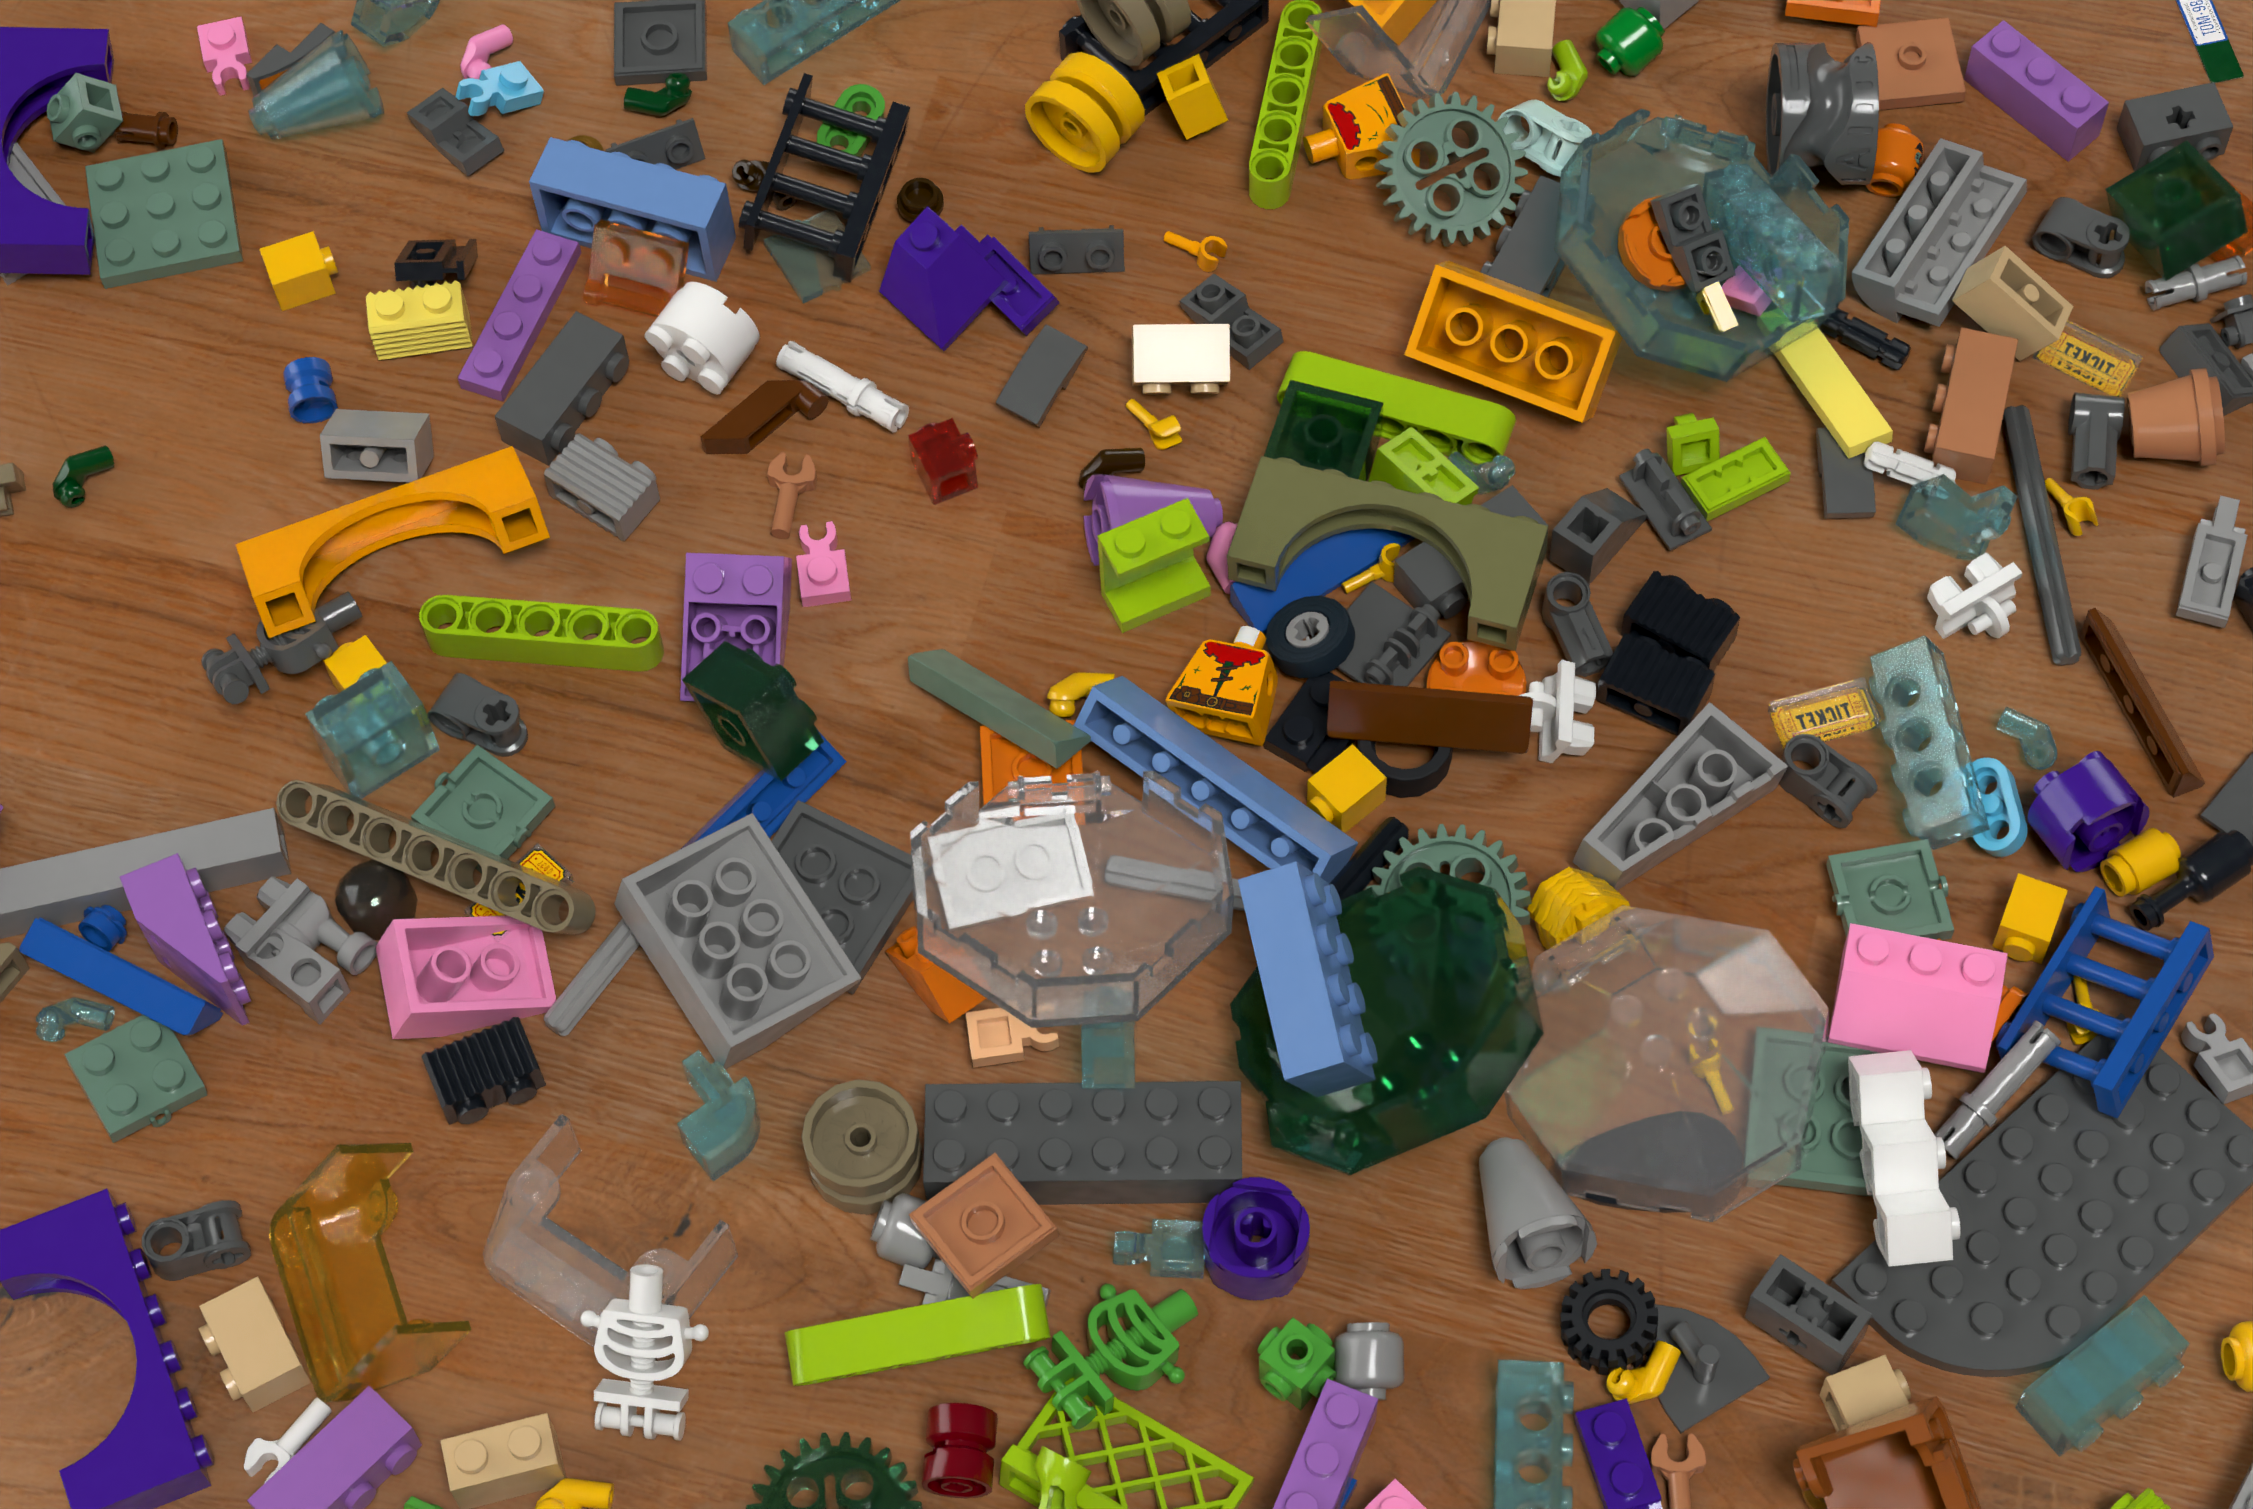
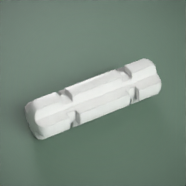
M1878 441L1873 442L1866 449L1864 465L1872 471L1883 474L1884 470H1887L1886 474L1889 477L1923 488L1926 484L1928 491L1943 496L1947 495L1950 490H1953L1956 484V471L1953 468L1937 463L1936 467H1933V461L1897 449L1896 453H1894L1892 446Z

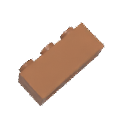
M1961 327L1956 346L1946 345L1940 372L1949 374L1947 385L1938 383L1932 412L1941 414L1939 425L1930 423L1924 446V452L1932 454L1931 461L1934 462L1933 467H1936L1937 463L1953 468L1956 471L1957 479L1987 484L1995 458L2018 339Z

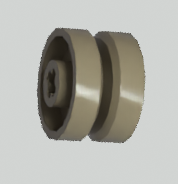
M1076 0L1083 19L1100 44L1117 60L1129 66H1139L1156 53L1160 43L1171 42L1191 24V10L1187 0Z
M857 1079L833 1086L816 1099L806 1114L801 1136L813 1185L826 1202L844 1212L869 1215L879 1212L884 1200L892 1202L899 1194H910L920 1178L923 1154L913 1109L900 1092L881 1082Z

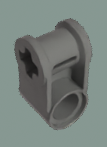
M2060 197L2053 202L2033 235L2032 242L2035 248L2049 259L2064 262L2094 277L2111 278L2123 269L2125 262L2123 250L2128 245L2130 231L2126 223L2117 217L2109 216L2084 206L2075 199ZM2111 230L2115 231L2113 240H2109ZM2098 254H2102L2100 264L2096 262Z
M456 673L428 712L430 721L442 732L451 737L479 745L481 748L497 756L505 757L518 753L528 740V730L520 719V709L516 701L509 695L493 690L462 673Z
M1801 734L1794 736L1788 741L1781 760L1788 765V768L1779 782L1780 786L1813 809L1827 823L1838 828H1846L1853 820L1852 812L1864 798H1871L1876 793L1878 785L1875 779L1863 767L1849 761L1814 735ZM1793 761H1805L1809 763L1813 767V769L1802 770L1798 768L1793 763Z
M231 1200L212 1202L196 1210L167 1218H160L152 1222L145 1229L142 1236V1247L155 1274L168 1281H178L214 1269L230 1268L245 1262L251 1256L250 1244L243 1241L238 1221L242 1216L241 1206L238 1202ZM222 1230H223V1234H224V1239H222V1237H221V1231H222ZM170 1243L182 1244L180 1249L170 1256L159 1255L162 1248Z

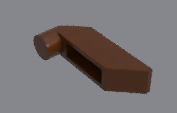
M766 381L700 436L703 451L706 454H748L799 410L809 419L818 417L826 409L829 398L814 384L807 381Z

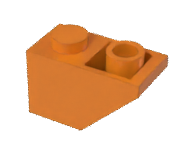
M928 923L905 930L898 936L897 943L885 951L889 959L929 1010L949 1024L992 995L965 946Z

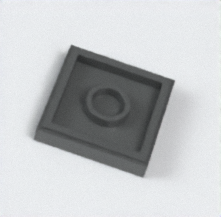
M648 0L614 3V78L616 86L665 83V79L671 73H683L689 77L690 81L707 80V6L705 0Z

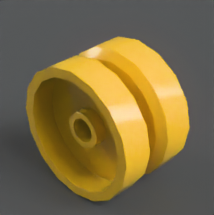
M1082 52L1069 54L1050 76V81L1043 82L1025 104L1026 118L1032 131L1042 144L1063 162L1075 169L1088 173L1101 172L1119 151L1120 144H1125L1145 121L1143 104L1127 79L1108 63L1096 56Z

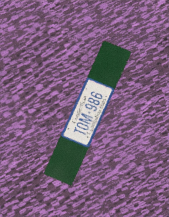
M2176 0L2210 82L2217 83L2244 77L2212 0Z

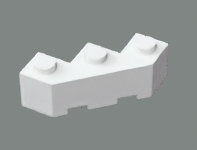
M1911 1050L1849 1056L1850 1107L1854 1126L1860 1125L1862 1134L1860 1159L1867 1195H1873L1874 1203L1877 1207V1219H1874L1873 1222L1877 1246L1889 1267L1953 1260L1952 1240L1960 1239V1220L1956 1207H1949L1939 1190L1938 1169H1945L1946 1152L1942 1137H1935L1925 1120L1924 1100L1931 1099L1932 1083L1928 1068L1921 1067Z

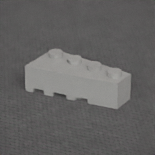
M1709 702L1583 838L1572 862L1583 871L1592 873L1594 877L1604 879L1617 891L1774 791L1786 772L1788 765Z

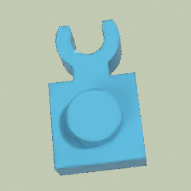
M521 61L482 70L480 79L467 78L461 80L458 83L455 97L458 100L471 98L468 113L470 116H480L485 114L491 106H496L502 114L540 105L544 90Z

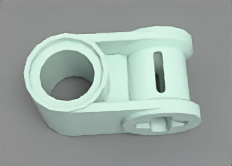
M1536 99L1521 103L1500 115L1498 120L1506 116L1509 118L1506 126L1503 128L1505 135L1516 132L1520 135L1511 144L1512 150L1526 151L1524 157L1537 163L1540 168L1552 175L1563 178H1571L1575 175L1577 171L1575 161L1583 143H1588L1592 136V131L1588 126L1576 119L1565 116ZM1521 117L1527 120L1530 129L1529 133L1524 130Z

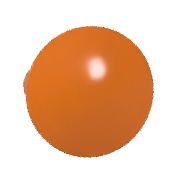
M1472 640L1454 641L1445 644L1441 648L1439 656L1431 665L1427 677V688L1519 696L1526 693V676L1516 651Z

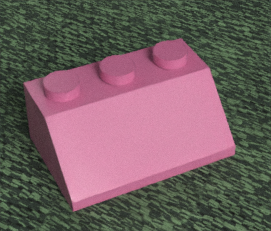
M1850 923L1842 953L1828 1043L1879 1053L1911 1050L1916 1059L1920 1061L1984 1073L1999 1011L2008 953Z

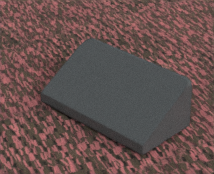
M2211 324L2178 326L2160 347V353L2179 378L2189 375L2190 369L2206 368L2208 377L2217 376L2221 392L2223 416L2253 402V380Z

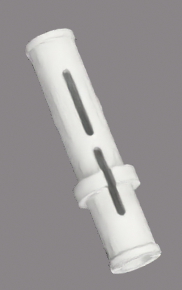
M789 341L788 345L785 344L780 350L776 360V365L779 369L803 381L814 384L826 395L846 405L848 412L853 415H864L887 428L892 433L897 432V429H900L906 422L909 414L908 405L878 390L875 382L867 378L859 379L852 376L838 366L806 350V348L794 341Z

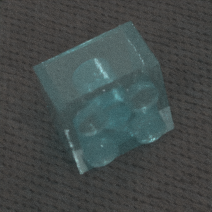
M392 661L380 668L368 670L360 676L356 683L336 695H329L321 699L314 709L305 714L324 760L346 791L360 799L440 750L422 701Z

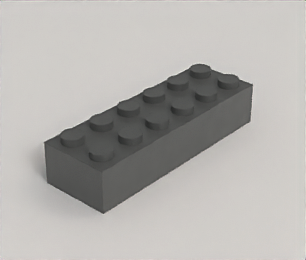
M1241 1081L925 1084L923 1184L926 1200L928 1201L996 1153L1038 1205L1209 1203L1217 1194L1219 1195L1232 1187V1183L1242 1179Z

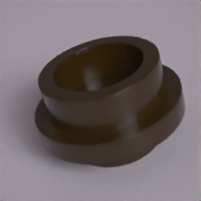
M914 178L904 184L897 196L899 213L906 220L913 222L928 206L939 216L944 207L942 191L929 179Z

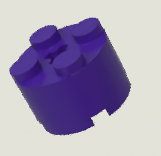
M2094 751L2060 774L2058 771H2052L2039 779L2034 786V791L2038 796L2033 801L2027 816L2029 825L2066 870L2071 866L2075 872H2085L2099 867L2100 863L2107 859L2108 852L2121 845L2119 841L2129 831L2134 836H2137L2148 821L2149 808L2114 764L2102 752Z
M1249 1177L1232 1183V1187L1219 1195L1217 1194L1209 1202L1202 1223L1203 1257L1213 1284L1233 1296L1247 1300H1266L1287 1295L1303 1275L1309 1258V1217L1304 1206L1292 1195V1191L1284 1184L1272 1179ZM1259 1235L1263 1237L1260 1242H1251L1253 1236Z

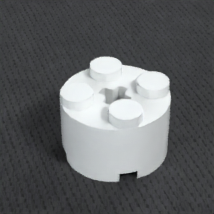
M691 281L687 282L683 288L681 287L675 293L644 336L664 358L661 367L669 376L678 381H684L688 377L701 384L709 392L718 395L754 350L755 345L760 339V334L755 323L744 310L740 308L734 314L723 305L728 298L727 296L708 285Z

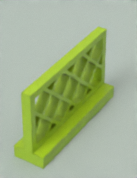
M1072 1377L1071 1379H1069L1068 1381H1066L1064 1384L1067 1386L1068 1384H1070L1071 1382H1073L1075 1379ZM1054 1392L1018 1445L1012 1444L1002 1458L999 1480L1000 1486L1038 1507L1042 1486L1034 1467L1038 1456L1032 1453L1031 1450L1039 1439L1059 1435L1062 1437L1066 1458L1083 1467L1107 1462L1112 1479V1485L1096 1488L1085 1484L1076 1496L1078 1509H1128L1125 1494L1151 1489L1154 1490L1158 1509H1168L1162 1487L1191 1482L1196 1505L1175 1509H1237L1253 1486L1254 1477L1114 1397L1113 1410L1106 1415H1103L1088 1395L1083 1397L1092 1403V1406L1097 1410V1415L1085 1427L1075 1429L1071 1424L1072 1421H1066L1064 1411H1057L1052 1405V1400L1057 1394ZM1056 1415L1058 1423L1049 1425ZM1127 1423L1138 1430L1141 1443L1112 1448L1107 1426ZM1098 1428L1104 1450L1075 1455L1069 1434ZM1148 1436H1150L1151 1438H1153V1439H1155V1440L1149 1441ZM1174 1450L1184 1456L1187 1470L1158 1475L1153 1453ZM1144 1455L1150 1477L1121 1483L1115 1460ZM1195 1463L1200 1465L1201 1467L1196 1468ZM1219 1476L1236 1486L1228 1498L1205 1503L1199 1480ZM1115 1496H1116L1117 1502L1114 1501L1113 1499L1109 1498V1497H1115Z

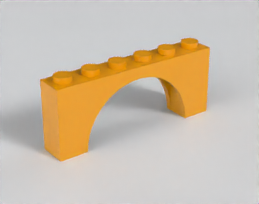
M513 446L235 545L253 600L268 638L316 622L315 607L325 587L340 572L357 560L393 543L428 534L467 533L492 541L505 554L550 538L532 486Z

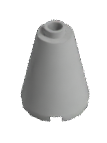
M1508 1137L1499 1138L1491 1142L1480 1156L1478 1164L1492 1265L1498 1280L1504 1283L1505 1279L1512 1280L1515 1288L1519 1289L1544 1287L1563 1280L1572 1274L1569 1267L1570 1264L1581 1256L1584 1263L1592 1257L1597 1246L1592 1225L1526 1142Z

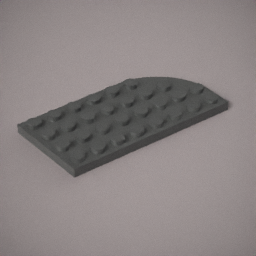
M2122 1013L2116 1017V1019L2122 1021L2126 1018ZM2098 1034L2077 1054L2098 1062L2102 1058L2108 1059L2115 1047V1040ZM2159 1048L2118 1119L2098 1111L2091 1081L2059 1070L1939 1181L1940 1192L1949 1207H1956L1960 1220V1239L1952 1240L1953 1260L1889 1267L1875 1240L1832 1280L1830 1286L1871 1312L1872 1317L1869 1325L1889 1344L1903 1354L1932 1367L1957 1374L1978 1377H2008L2028 1374L2051 1367L2080 1351L2253 1186V1130L2161 1048Z

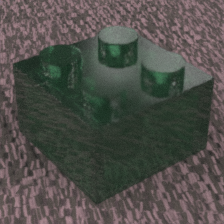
M2187 140L2105 189L2111 216L2117 217L2126 223L2130 231L2129 242L2165 281L2248 232L2241 195Z
M1290 380L1264 456L1273 459L1289 458L1298 462L1301 466L1322 471L1334 469L1350 478L1367 481L1382 435L1384 403Z
M724 641L682 679L723 748L780 781L824 742L814 725L817 721L815 713L804 701L798 698L794 691L797 683L790 672L778 663L771 666L764 662L750 648L742 650Z

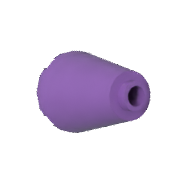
M1106 474L1092 475L1087 480L1084 491V501L1093 500L1092 515L1084 516V530L1087 547L1094 566L1099 565L1097 535L1186 498L1190 500L1209 538H1212L1216 532V527H1219L1223 522V510L1219 498H1213L1211 491L1204 488Z

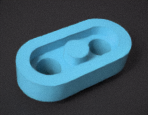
M1988 757L1977 759L1966 767L1960 779V790L1971 832L1975 842L1988 854L1996 857L2009 856L2021 848L2028 832L2015 778L2011 771L1997 759ZM1992 782H1997L1995 791L1985 794L1987 786ZM2009 826L2008 834L2002 839H1997L1998 832L2003 827Z

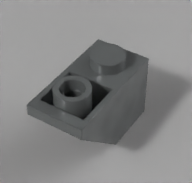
M1608 488L1584 495L1553 529L1549 560L1568 572L1580 575L1590 585L1647 519V513Z

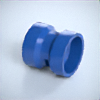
M317 357L300 358L289 363L284 369L283 376L286 389L291 392L288 398L291 417L302 423H318L331 418L338 406L336 395L329 388L333 382L330 364L324 359Z

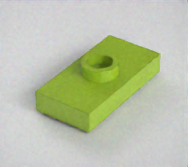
M1763 437L1683 476L1681 485L1708 522L1789 482L1791 472L1766 437Z

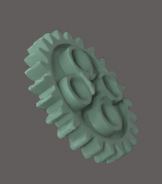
M1453 92L1449 95L1446 105L1439 93H1435L1430 97L1429 107L1422 99L1417 100L1412 104L1414 115L1404 109L1397 115L1401 126L1391 124L1385 129V132L1393 141H1383L1377 148L1380 152L1387 155L1388 158L1380 160L1375 164V169L1387 172V177L1378 182L1376 186L1380 189H1390L1392 193L1383 202V205H1398L1400 210L1395 215V222H1399L1406 217L1412 220L1408 231L1410 235L1421 228H1425L1426 243L1434 241L1439 233L1442 234L1444 247L1452 245L1457 234L1463 246L1473 242L1474 232L1481 240L1491 235L1489 224L1496 229L1506 224L1501 212L1510 215L1516 211L1517 206L1509 197H1520L1525 191L1520 185L1514 183L1515 180L1521 179L1528 174V170L1516 167L1515 165L1517 160L1526 155V151L1512 150L1511 144L1520 136L1519 133L1505 135L1503 128L1506 126L1509 118L1506 116L1496 122L1491 119L1494 111L1493 104H1490L1482 111L1477 110L1478 102L1475 95L1470 97L1464 105H1461L1458 92ZM1453 128H1460L1466 132L1469 138L1468 149L1460 148L1454 143L1452 139ZM1413 148L1421 149L1428 155V169H1421L1413 163L1411 157ZM1480 149H1484L1487 152L1486 157L1467 165L1456 174L1452 173L1422 190L1416 188V182L1437 173L1446 165H1453ZM1475 169L1482 170L1489 176L1491 181L1489 191L1482 190L1475 184L1473 178ZM1435 190H1441L1449 196L1451 208L1448 212L1440 210L1434 204L1433 193Z
M1439 824L1436 838L1430 839L1424 829L1420 828L1418 829L1419 843L1412 845L1407 839L1401 837L1399 841L1402 853L1399 856L1387 850L1383 853L1389 868L1373 867L1372 869L1374 880L1380 885L1366 886L1365 889L1367 898L1375 902L1364 906L1366 918L1374 921L1368 926L1371 938H1382L1377 944L1378 952L1381 956L1394 952L1391 957V964L1395 971L1409 963L1408 973L1412 981H1415L1423 971L1428 972L1432 987L1436 986L1441 974L1448 975L1453 988L1457 987L1459 974L1466 972L1469 979L1473 983H1477V968L1483 965L1489 972L1495 974L1497 972L1494 961L1496 955L1507 960L1513 958L1508 941L1521 944L1524 942L1523 931L1516 925H1528L1531 922L1529 912L1522 908L1532 904L1530 891L1520 890L1528 884L1525 872H1514L1518 867L1515 854L1502 858L1504 846L1501 840L1494 842L1488 848L1486 847L1487 838L1484 830H1480L1470 840L1467 838L1465 825L1460 824L1455 836H1448L1444 824ZM1443 864L1450 866V888L1454 901L1452 902L1455 945L1452 947L1446 945V924L1442 912L1444 897L1440 868ZM1478 872L1484 875L1483 880L1474 886H1465L1459 883L1461 877L1466 873ZM1421 876L1433 880L1431 886L1422 891L1408 888L1412 880ZM1475 919L1488 923L1486 929L1478 934H1468L1462 930L1465 924ZM1430 924L1437 928L1435 933L1429 938L1417 939L1411 935L1413 930L1419 925Z

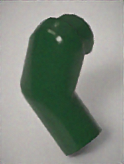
M671 73L665 79L666 87L657 92L628 87L624 97V109L655 116H665L688 103L692 94L691 89H689L690 79L683 73Z
M105 445L69 456L65 459L52 484L54 497L60 500L63 506L73 508L82 504L85 499V490L82 486L87 476L114 467V459L110 449Z

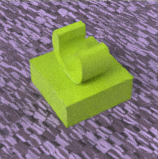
M1694 413L1674 417L1675 425L1667 427V465L1675 476L1691 473L1720 459L1719 427L1714 417L1698 421Z

